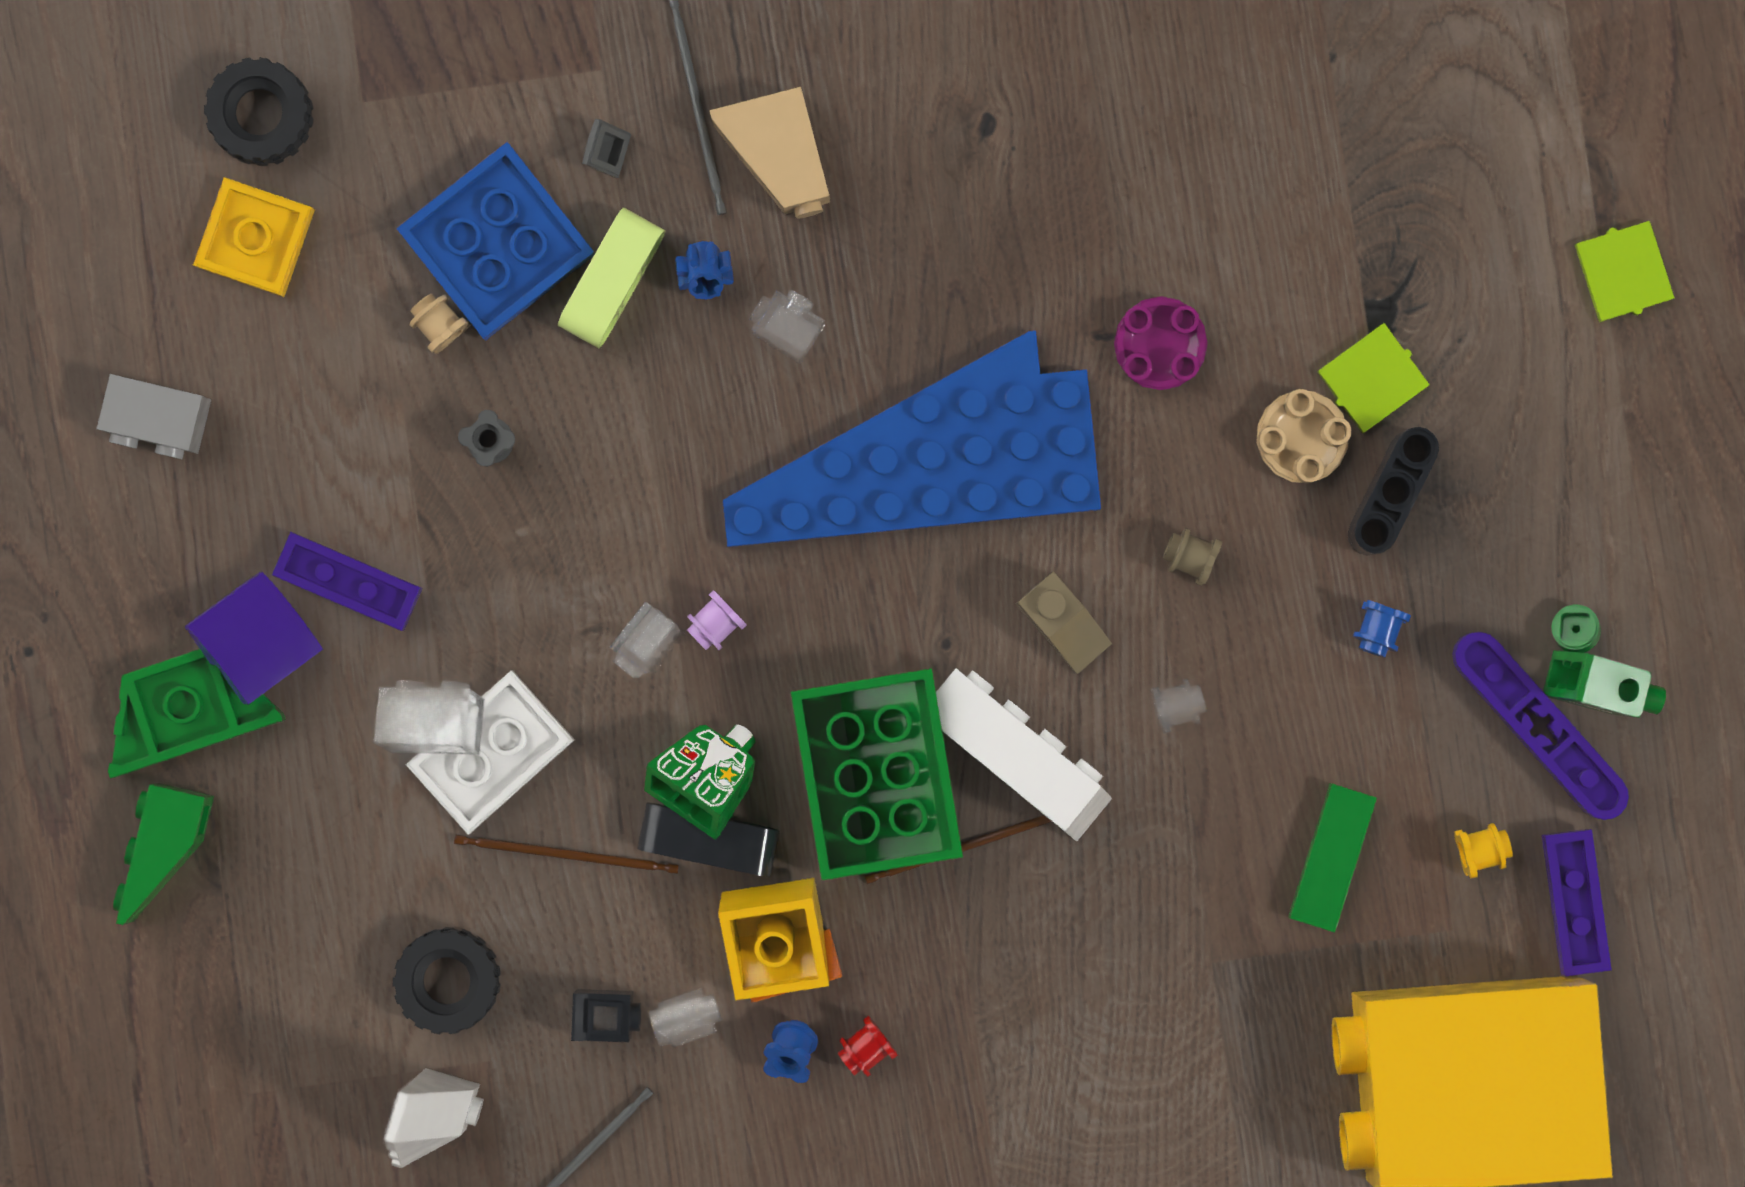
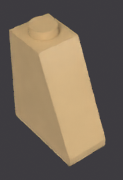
M801 87L710 110L716 131L784 214L794 212L796 218H805L823 212L822 205L830 203V196Z

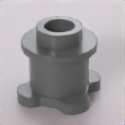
M492 410L481 411L478 420L470 427L462 428L458 434L460 444L468 447L472 456L476 458V462L484 467H489L506 459L512 452L516 441L509 425L498 419V415ZM494 432L497 436L496 444L491 448H485L483 446L484 436L487 433Z

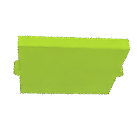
M1650 221L1618 231L1612 227L1607 230L1605 235L1575 244L1599 322L1631 312L1637 316L1642 313L1644 308L1675 298Z
M1385 323L1317 371L1337 398L1335 405L1337 407L1343 406L1362 434L1430 385L1411 360L1412 352L1409 349L1404 350Z

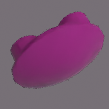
M1162 296L1142 300L1127 310L1117 325L1114 340L1117 362L1127 377L1142 387L1156 390L1179 387L1195 377L1204 362L1208 344L1205 327L1197 311L1180 300Z

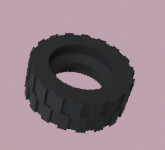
M259 57V60L245 58L242 59V62L237 64L231 63L226 66V70L221 74L218 73L213 79L215 82L211 89L208 88L207 104L204 105V115L207 116L208 120L206 125L209 132L213 134L217 144L232 157L249 165L250 163H256L258 166H268L269 163L279 164L284 162V159L288 156H294L299 151L298 148L301 144L306 143L309 138L308 131L313 126L314 119L311 117V110H314L313 104L307 95L309 92L306 87L284 65L278 62L276 64L272 63L267 58ZM256 89L272 92L277 96L282 106V117L279 124L274 130L263 135H254L246 132L238 123L236 109L240 99L249 91Z
M454 927L435 929L415 939L404 949L403 955L397 960L394 968L397 969L396 975L393 977V987L396 990L394 997L396 1003L401 1005L403 1015L407 1019L413 1020L418 1028L422 1030L426 1028L434 1034H441L442 1032L455 1034L474 1026L492 1009L496 1002V996L500 991V966H497L495 962L496 956L493 950L487 948L486 942L482 938H476L471 935L470 931L465 929L456 930ZM443 957L459 960L466 966L470 974V987L467 994L460 1001L452 1004H442L433 1000L428 995L424 986V975L428 966L433 961Z

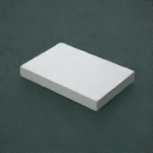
M511 670L406 765L469 835L574 742L575 739L517 674Z

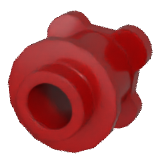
M868 1015L863 1019L865 1024L863 1028L846 1040L842 1037L839 1040L844 1048L837 1054L854 1076L862 1071L869 1077L871 1075L869 1070L888 1055L892 1060L898 1056L895 1048Z

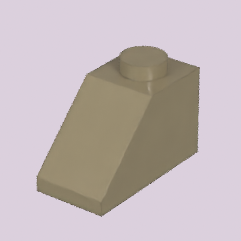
M1054 571L1016 603V606L1076 674L1082 671L1112 644L1087 609Z

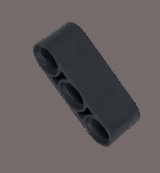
M1422 427L1410 428L1396 435L1390 443L1348 529V541L1359 554L1367 556L1380 554L1390 549L1395 543L1438 456V440L1428 429ZM1408 437L1417 438L1424 446L1425 453L1420 462L1410 461L1404 454L1403 446ZM1387 479L1397 480L1403 487L1404 496L1399 504L1389 503L1382 494L1383 484ZM1367 521L1376 522L1383 530L1382 541L1376 547L1369 546L1362 539L1361 529Z
M647 802L637 849L748 874L771 877L780 830L729 819L719 837L714 840L667 806Z

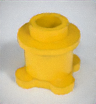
M1494 823L1488 824V829L1470 834L1462 830L1454 831L1465 876H1469L1470 879L1478 877V870L1498 866L1500 870L1505 869L1506 859L1513 857L1511 843L1506 830L1498 831Z

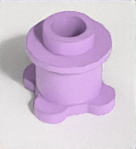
M713 590L709 594L712 600L694 617L691 614L687 616L693 623L687 631L705 650L712 644L718 650L722 649L723 647L720 643L738 626L741 629L747 626Z

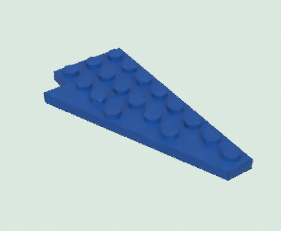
M1028 331L723 499L727 547L1101 510L1087 369L1040 374L1036 331Z

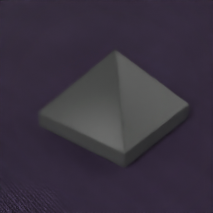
M595 119L585 145L582 164L613 178H619L631 133L603 120Z

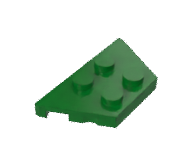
M198 649L122 675L119 691L121 703L119 713L115 719L113 735H116L113 759L112 763H109L108 774L110 779L285 721L286 718L284 713L265 694H262L249 705L243 704L218 667L211 665L202 651Z

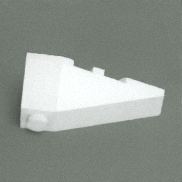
M425 1068L398 1093L384 1139L387 1150H390L389 1157L392 1159V1166L402 1168L458 1138L467 1129L468 1124L476 1126L484 1101L483 1098L476 1097L480 1084Z

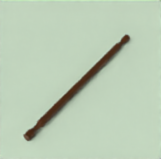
M1041 815L961 843L962 852L1053 821L1045 815ZM929 863L888 869L864 876L867 884H870L882 877L893 876Z
M455 835L454 844L459 845L471 844L482 848L653 871L664 870L678 874L679 869L678 864H659L655 861L484 838L473 839L462 835Z

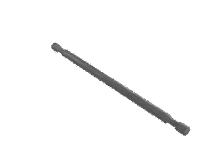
M669 0L674 14V26L710 185L715 195L717 215L726 214V209L720 194V182L683 19L679 13V1Z
M646 1087L640 1093V1096L633 1103L629 1104L546 1187H559L637 1110V1107L643 1101H646L654 1094L653 1091Z

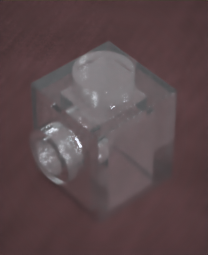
M777 290L771 299L763 296L749 320L755 323L752 328L754 336L799 364L802 363L823 330L825 320L810 311L814 306L811 301L793 290H790L786 296Z

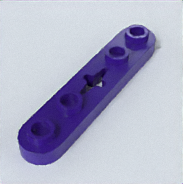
M1483 632L1467 633L1459 638L1454 645L1452 653L1453 663L1458 672L1577 805L1590 817L1597 819H1614L1622 814L1627 807L1629 799L1628 789L1623 780L1504 647L1490 634ZM1526 706L1537 717L1549 716L1551 721L1547 724V728L1557 741L1556 745L1553 746L1551 740L1542 734L1531 735L1529 731L1534 725L1530 717L1522 711V708Z

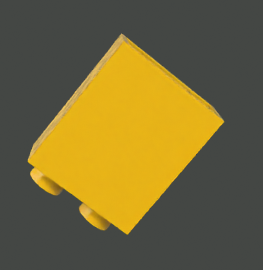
M1573 975L1351 992L1353 1016L1332 1019V1047L1336 1071L1338 1075L1358 1074L1361 1107L1359 1112L1340 1113L1339 1136L1343 1164L1346 1171L1365 1169L1366 1180L1373 1187H1493L1612 1177L1596 983Z

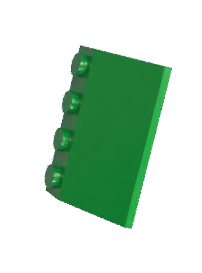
M932 668L791 692L821 880L963 857Z

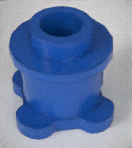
M1364 601L1362 609L1366 610V614L1360 631L1354 632L1353 637L1361 641L1359 645L1360 650L1385 658L1388 650L1398 651L1399 647L1395 643L1402 623L1405 624L1410 621L1411 615L1374 601Z
M798 1020L780 1022L774 1027L772 1033L774 1043H768L765 1046L764 1055L767 1057V1061L764 1064L763 1070L770 1077L777 1078L781 1076L790 1078L797 1083H804L808 1081L810 1071L806 1066L810 1062V1054L816 1050L818 1044L817 1035L804 1022Z

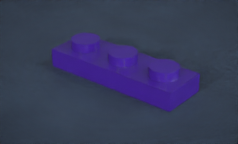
M290 532L272 573L277 578L401 631L405 630L423 589L293 532Z
M1592 829L1541 835L1561 975L1566 977L1611 971Z

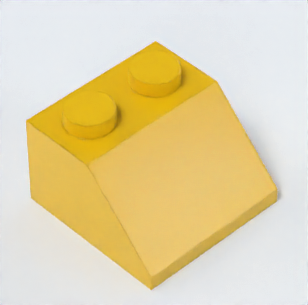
M815 878L721 893L718 915L735 1000L829 986L823 921Z

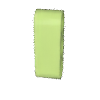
M625 207L622 208L566 304L558 321V326L598 349L601 348L659 248L665 230Z

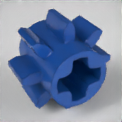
M701 241L689 244L686 257L676 256L675 258L679 289H688L695 299L719 297L723 290V284L729 285L734 282L729 250L720 252V249L714 242Z

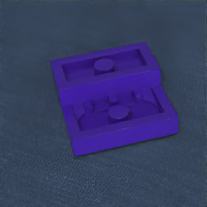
M263 572L254 575L184 626L209 663L218 667L241 702L247 705L323 650L302 618Z

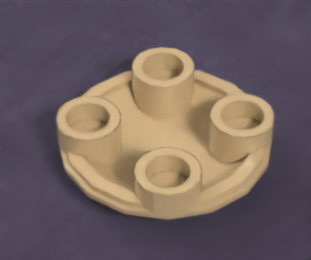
M1297 389L1275 399L1265 408L1257 426V446L1262 460L1274 474L1290 482L1311 483L1329 476L1340 466L1348 449V440L1351 437L1350 424L1338 407L1330 399L1305 389Z

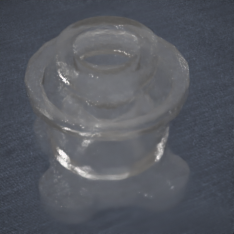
M1187 678L1182 679V685L1161 691L1159 687L1150 689L1163 734L1171 732L1172 726L1194 721L1195 724H1200L1199 714L1207 712L1200 686L1195 685L1191 687Z

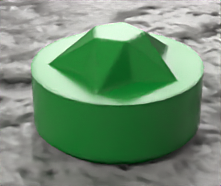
M1578 604L1566 606L1555 615L1552 621L1553 637L1557 645L1564 651L1585 653L1594 648L1600 639L1601 626L1596 614L1586 606Z

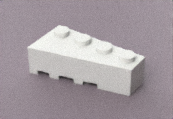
M955 668L936 692L942 731L1077 842L1112 799L1098 784L1103 776L1083 759H1080L1074 765L1061 753L1066 746L1046 729L1040 735L1032 731L1025 725L1030 717L1009 699L1002 706L989 696L994 687L972 670L966 677Z

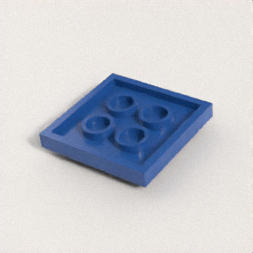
M508 142L396 228L485 341L595 255L593 249Z

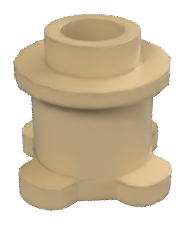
M431 293L411 309L410 312L415 317L409 325L412 328L418 327L430 341L428 349L432 353L438 354L459 335L464 333L471 324L463 317L458 318L446 303L448 301L446 295L436 299Z

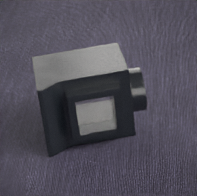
M577 989L573 993L571 1041L629 1042L632 1038V1031L640 1032L641 1003H633V991Z

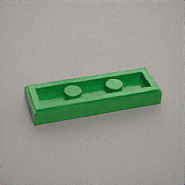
M1332 783L1329 784L1288 918L1335 933L1377 800L1376 797Z

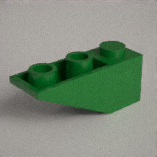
M162 783L149 784L148 792H141L135 811V817L141 819L137 838H130L124 856V864L130 865L126 883L119 884L113 902V910L119 911L116 924L125 925L134 922L202 844L212 808L213 795Z

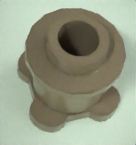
M1188 528L1183 530L1181 536L1173 533L1163 555V559L1170 562L1168 571L1173 573L1177 569L1196 577L1195 583L1202 586L1210 576L1222 541L1215 539L1214 541L1207 542L1190 535V529Z

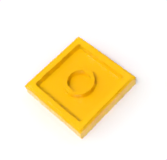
M224 177L193 266L285 297L315 209Z

